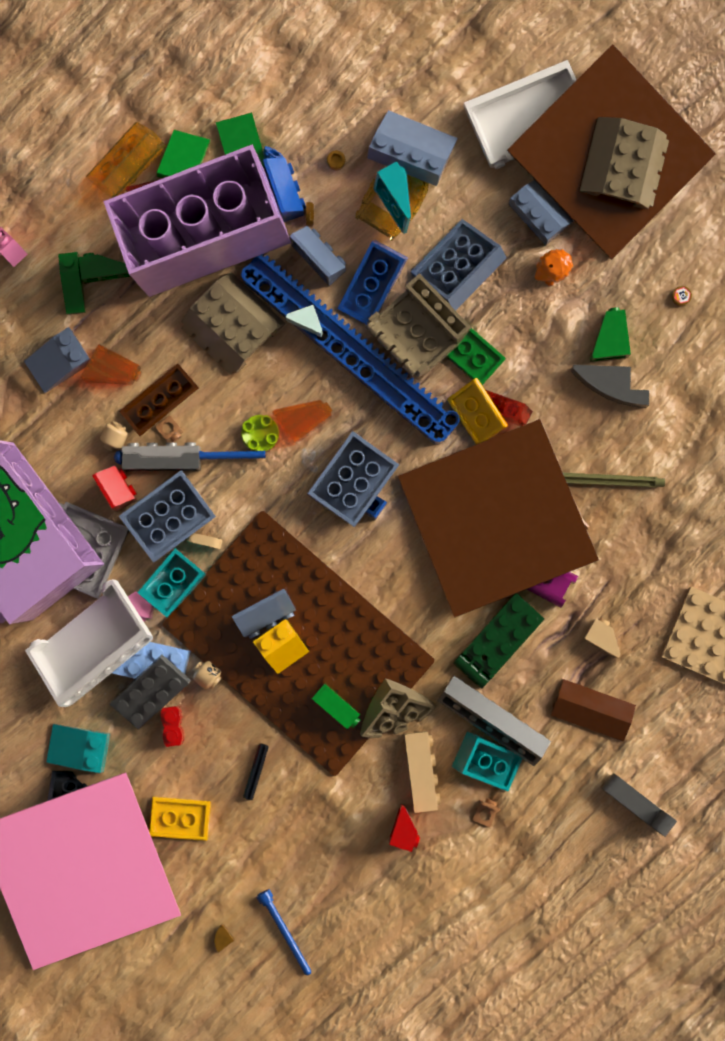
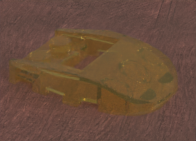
M407 175L411 223L427 195L429 183ZM373 179L362 199L359 211H356L355 218L367 223L393 241L401 233V230L388 212L371 202L377 194L373 189L375 179Z

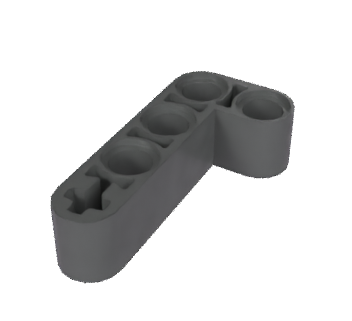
M612 773L602 787L605 792L664 837L667 836L677 822L615 773Z

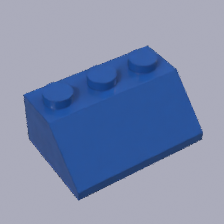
M286 158L263 159L265 172L283 222L304 216L306 205L303 198L299 199L297 192L300 191L297 180L293 181L292 174H294L291 163L287 164Z

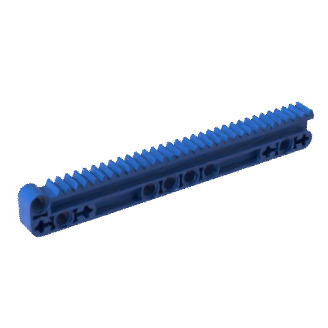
M264 254L256 256L248 266L243 268L241 273L243 282L283 317L286 318L288 313L313 305L322 332L328 336L327 339L320 341L317 335L296 325L294 326L432 443L442 444L456 429L460 418L455 411L446 412L443 410L442 402L436 404L437 397L430 399L431 392L424 394L425 387L419 389L420 383L413 384V377L407 379L408 373L402 375V368L396 370V363L390 365L391 359L384 360V353L378 355L379 348L373 350V343L367 345V338L361 340L362 334L355 335L356 329L350 330L349 323L344 325V319L338 321V314L333 315V310H327L326 304L321 306V299L316 300L315 294L310 296L309 289L304 291V285L298 286V280L293 281L292 275L287 276V271H281V266H276L274 260L270 261L268 255L265 257ZM247 274H253L254 278L257 280V283H255V280L251 277L248 278ZM267 284L270 286V289L267 292H262L260 287ZM274 293L278 299L282 297L283 302L276 303V299L272 294ZM334 345L342 347L339 353H334L331 349ZM347 358H355L356 364L348 365L346 363ZM364 369H368L371 372V375L367 378L360 375ZM405 407H407V408L413 407L412 412H413L415 415H417L418 412L420 413V414L416 417L415 421L413 420V419H414V415H413L412 413H410V412H409L408 414L405 413V412H406V408H405ZM452 416L455 418L456 423L449 425L446 423L445 418ZM421 418H426L429 421V425L421 427L418 421ZM432 424L434 425L433 430L435 432H442V438L438 437L436 439L434 437L435 433L432 430L430 431V433L427 432L428 430H430Z

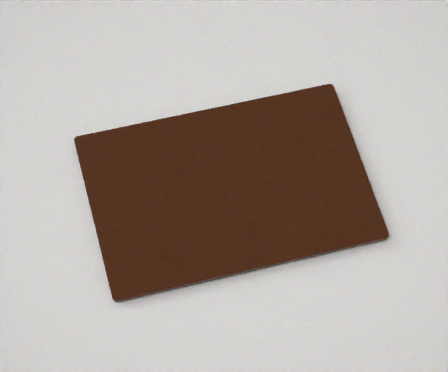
M261 511L206 573L207 575L163 622V627L204 663L206 661L212 662L220 669V677L333 776L339 774L369 739L368 737H362L360 732L369 705L384 679L395 681L412 689L434 663V658L265 511ZM285 589L297 610L293 612L295 616L287 620L309 652L277 674L253 643V641L269 630L265 627L259 630L260 634L252 639L249 636L244 638L232 616ZM282 618V619L276 621L277 625H278L280 622H282L284 619ZM325 683L360 713L358 717L360 721L354 728L349 727L346 729L312 699Z

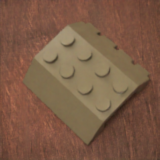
M598 117L579 191L594 196L604 194L633 202L634 207L641 209L653 207L656 195L653 190H657L660 175L657 173L662 171L665 159L662 154H666L669 140L666 139L667 135L658 128L627 119Z
M230 272L217 280L189 308L181 321L184 324L181 329L190 337L195 334L194 341L204 350L209 347L210 349L207 353L217 363L222 360L221 367L231 375L233 372H239L246 365V360L286 323Z
M420 273L405 286L406 291L382 313L379 314L376 311L369 318L368 325L366 326V329L374 337L379 336L377 340L386 350L392 349L390 354L399 364L404 362L403 368L411 376L416 375L417 377L433 369L460 344L471 329V326Z

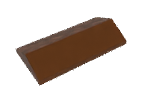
M176 364L119 412L135 432L141 436L198 390L199 387L182 367Z
M563 679L550 715L624 742L632 723L636 705Z

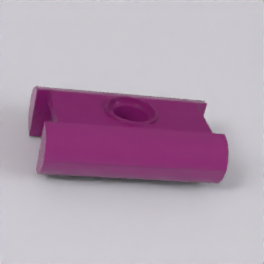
M569 572L549 580L546 584L541 583L526 590L562 608L566 601L563 599V596L570 583L575 584L578 576Z

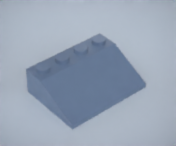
M388 110L372 139L367 158L385 166L397 162L400 167L402 166L405 169L407 175L437 186L458 138Z
M461 219L411 271V274L416 277L420 273L456 311L504 262L506 256L499 244Z
M352 431L307 495L355 527L399 464Z
M181 470L119 517L154 563L216 516Z

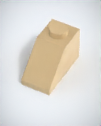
M601 617L599 620L593 619L582 639L609 655L619 658L620 651L614 630L609 626L610 622Z

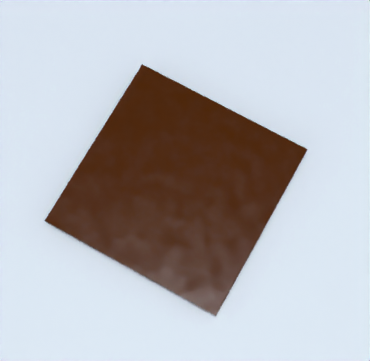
M613 44L507 149L508 153L611 260L716 155L706 142ZM598 117L627 119L658 128L667 135L666 139L669 140L666 154H662L665 157L662 171L657 173L660 175L657 190H653L656 194L653 207L641 209L634 207L633 202L604 194L594 196L579 191Z
M540 419L398 476L454 618L599 561Z

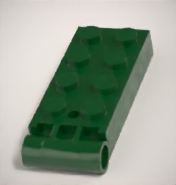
M516 593L456 658L453 664L482 689L545 618ZM482 655L486 656V660H482Z

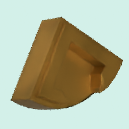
M306 202V226H313L314 204L313 202Z
M223 924L217 930L214 940L218 953L234 941V938Z

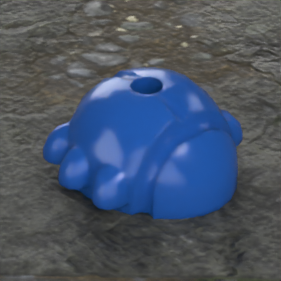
M265 146L263 149L264 158H284L280 152L271 147Z

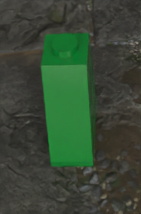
M619 307L610 308L604 314L591 353L590 362L628 358L631 355L625 309L620 310Z
M326 683L313 696L312 699L346 729L349 727L354 728L360 721L358 718L360 713Z

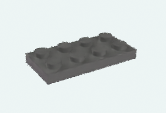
M161 654L110 702V706L137 729H140L190 683L191 679Z

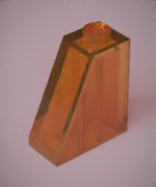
M98 344L80 378L85 382L133 385L134 381L137 382L142 371H140L141 367L138 364Z
M321 400L275 409L272 413L293 442L297 444L330 420L333 410L327 402L323 404Z

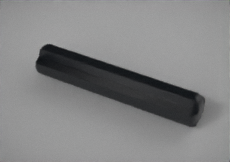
M260 743L258 745L243 794L244 799L253 800L269 748L266 744Z

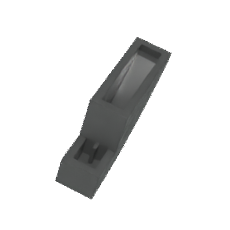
M573 365L571 367L573 375L600 396L631 407L647 408L649 406V390L630 389L631 367Z

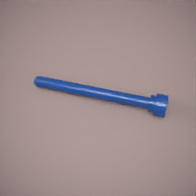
M270 889L263 891L256 896L260 904L267 907L303 973L310 975L311 969L272 902L274 901Z

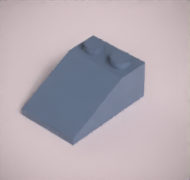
M69 327L52 337L24 361L44 393L93 363Z

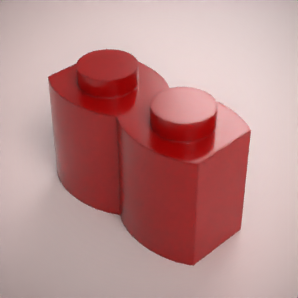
M179 706L164 707L161 710V722L164 726L163 742L166 747L179 746L184 742V730L181 726L183 716Z

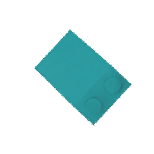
M395 162L377 172L373 189L401 232L405 234L411 219L407 173L402 166L400 167Z
M175 548L137 593L168 618L207 574Z
M53 724L46 762L84 771L102 773L105 769L111 733Z
M467 731L452 767L464 775L509 791L522 758L501 745Z

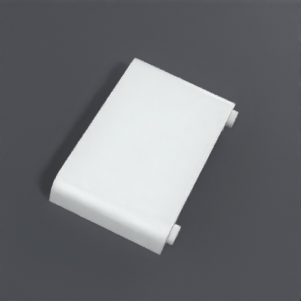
M568 60L464 102L463 107L490 168L499 169L506 162L514 159L507 149L576 81Z
M114 579L103 584L101 589L103 596L49 640L37 639L25 650L57 705L60 707H68L74 704L153 639L152 634L119 582Z

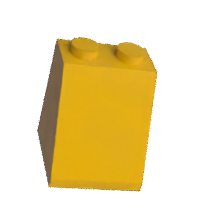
M286 619L253 641L262 656L277 674L309 652Z

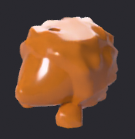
M563 249L550 250L545 253L544 256L540 257V262L537 263L535 279L545 281L548 286H553L554 282L558 283L564 280L565 277L569 276V272L573 267L571 255Z

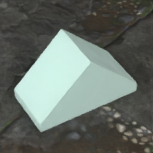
M313 305L287 314V322L317 336H322V328Z

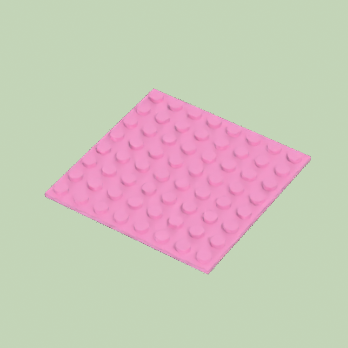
M126 772L0 818V889L33 970L181 916Z

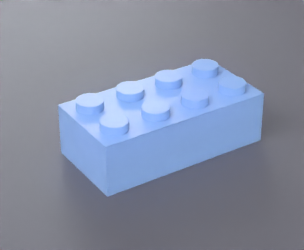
M149 642L112 673L135 679L162 654L181 672L186 674L191 651Z

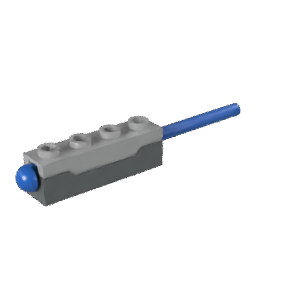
M187 442L185 446H177V443H166V446H158V443H146V446H139V443H127V446H122V450L114 454L115 462L122 465V470L201 471V460L266 458V451L203 452L201 447L196 446L194 442Z

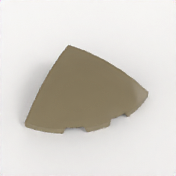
M385 678L369 705L360 735L368 738H380L382 733L393 732V734L403 732L408 729L407 724L416 719L420 722L436 708V704L418 692Z

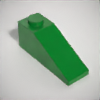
M78 252L58 254L60 278L67 315L86 313L84 287L78 258L80 255Z
M94 253L83 254V257H78L81 279L84 284L131 277L126 264L98 254L95 255Z

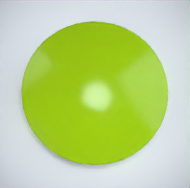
M255 415L243 423L241 437L245 446L250 450L268 451L276 445L279 439V428L270 416Z

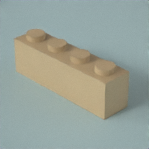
M428 731L404 734L414 813L438 810L437 805H441L440 794L435 792L438 778L437 774H433L432 766H436L435 755H431L430 747H433L432 735H428Z

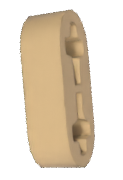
M196 533L185 539L189 543L219 550L223 541Z

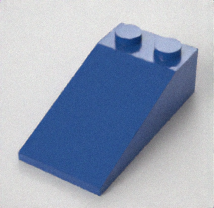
M377 240L372 241L337 309L368 325L369 318L376 311L379 313L408 257Z

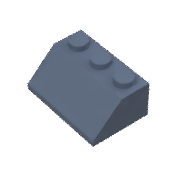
M535 180L522 187L509 200L510 207L545 246L574 222Z
M306 226L290 235L291 246L328 286L346 272L345 261L340 256L336 257L332 253V247L327 242L323 243L319 239L321 236L314 228L310 229Z
M282 589L233 615L232 618L244 638L249 636L252 639L260 634L259 630L265 627L269 630L277 625L276 621L282 618L287 620L295 616L293 612L297 610L286 590Z

